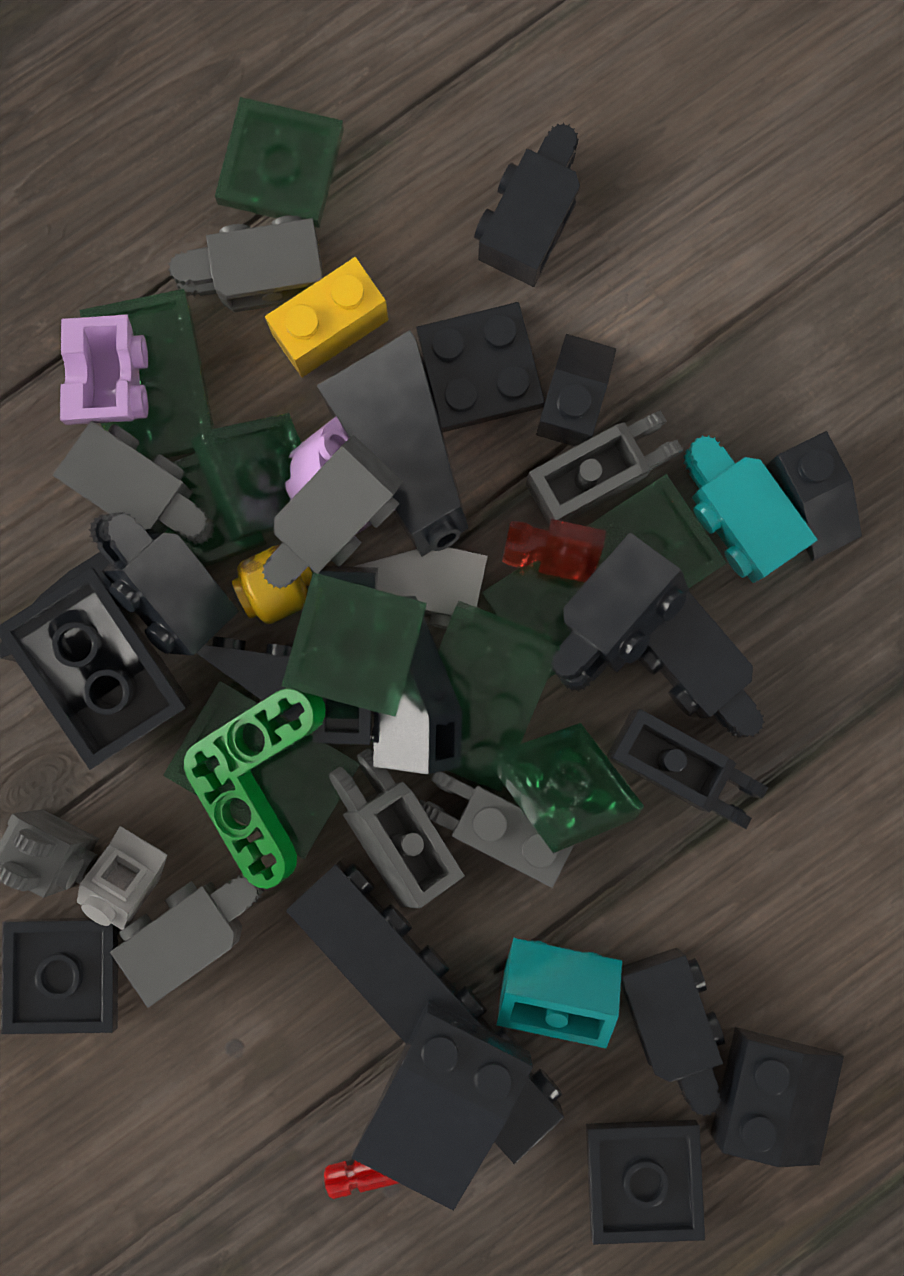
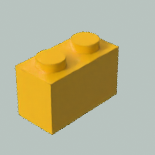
M354 257L267 314L265 319L273 337L302 378L387 322L388 313L386 300L357 258Z

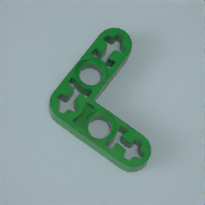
M295 684L272 694L195 743L186 752L184 758V771L187 779L242 874L249 883L258 888L268 889L275 887L288 878L296 868L297 853L292 841L250 770L311 734L322 725L325 718L323 698L315 688L307 684ZM300 702L305 712L298 719L280 727L279 722L275 718L289 711L293 704ZM247 723L258 726L263 732L265 745L261 752H254L244 742L243 730ZM215 755L220 765L210 772L206 762ZM232 781L235 787L223 793L219 791V787ZM233 798H239L249 806L251 821L248 826L237 823L232 817L230 803ZM260 830L263 836L250 843L247 837ZM272 853L276 863L265 867L261 858Z

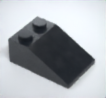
M93 567L86 569L0 624V638L89 770L192 704L160 655L126 610L113 598L108 586Z
M428 1000L351 1158L454 1211L508 1120L533 1068L530 1051Z

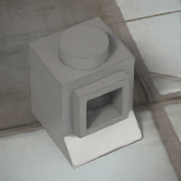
M120 826L109 846L80 883L77 903L82 905L83 912L96 923L104 926L113 924L123 930L128 926L161 879L167 854Z

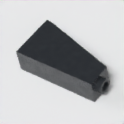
M409 330L318 384L317 387L333 418L337 416L349 438L354 434L403 481L392 496L400 503L393 512L422 557L432 550L441 551L450 547L459 539L461 533L469 528L426 369L416 339Z

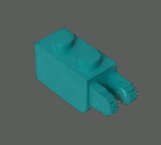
M702 435L701 438H696L695 442L691 443L689 449L685 451L686 455L683 456L685 459L683 464L686 465L685 469L690 471L689 475L699 488L692 496V499L697 504L693 507L694 514L708 533L712 534L716 531L728 548L724 551V555L732 569L740 577L748 576L751 582L755 583L818 539L761 460L744 457L735 464L724 447L719 446L720 442H717L715 437L710 438V435L707 437Z

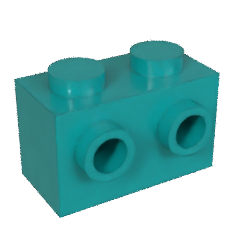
M513 938L503 974L496 1025L607 1048L619 1017L622 960L603 957L593 952H579L555 947L540 941Z

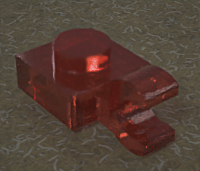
M551 519L548 531L535 528L524 522L513 521L510 522L502 562L514 567H524L535 561H541L539 573L586 582L597 570L606 531Z

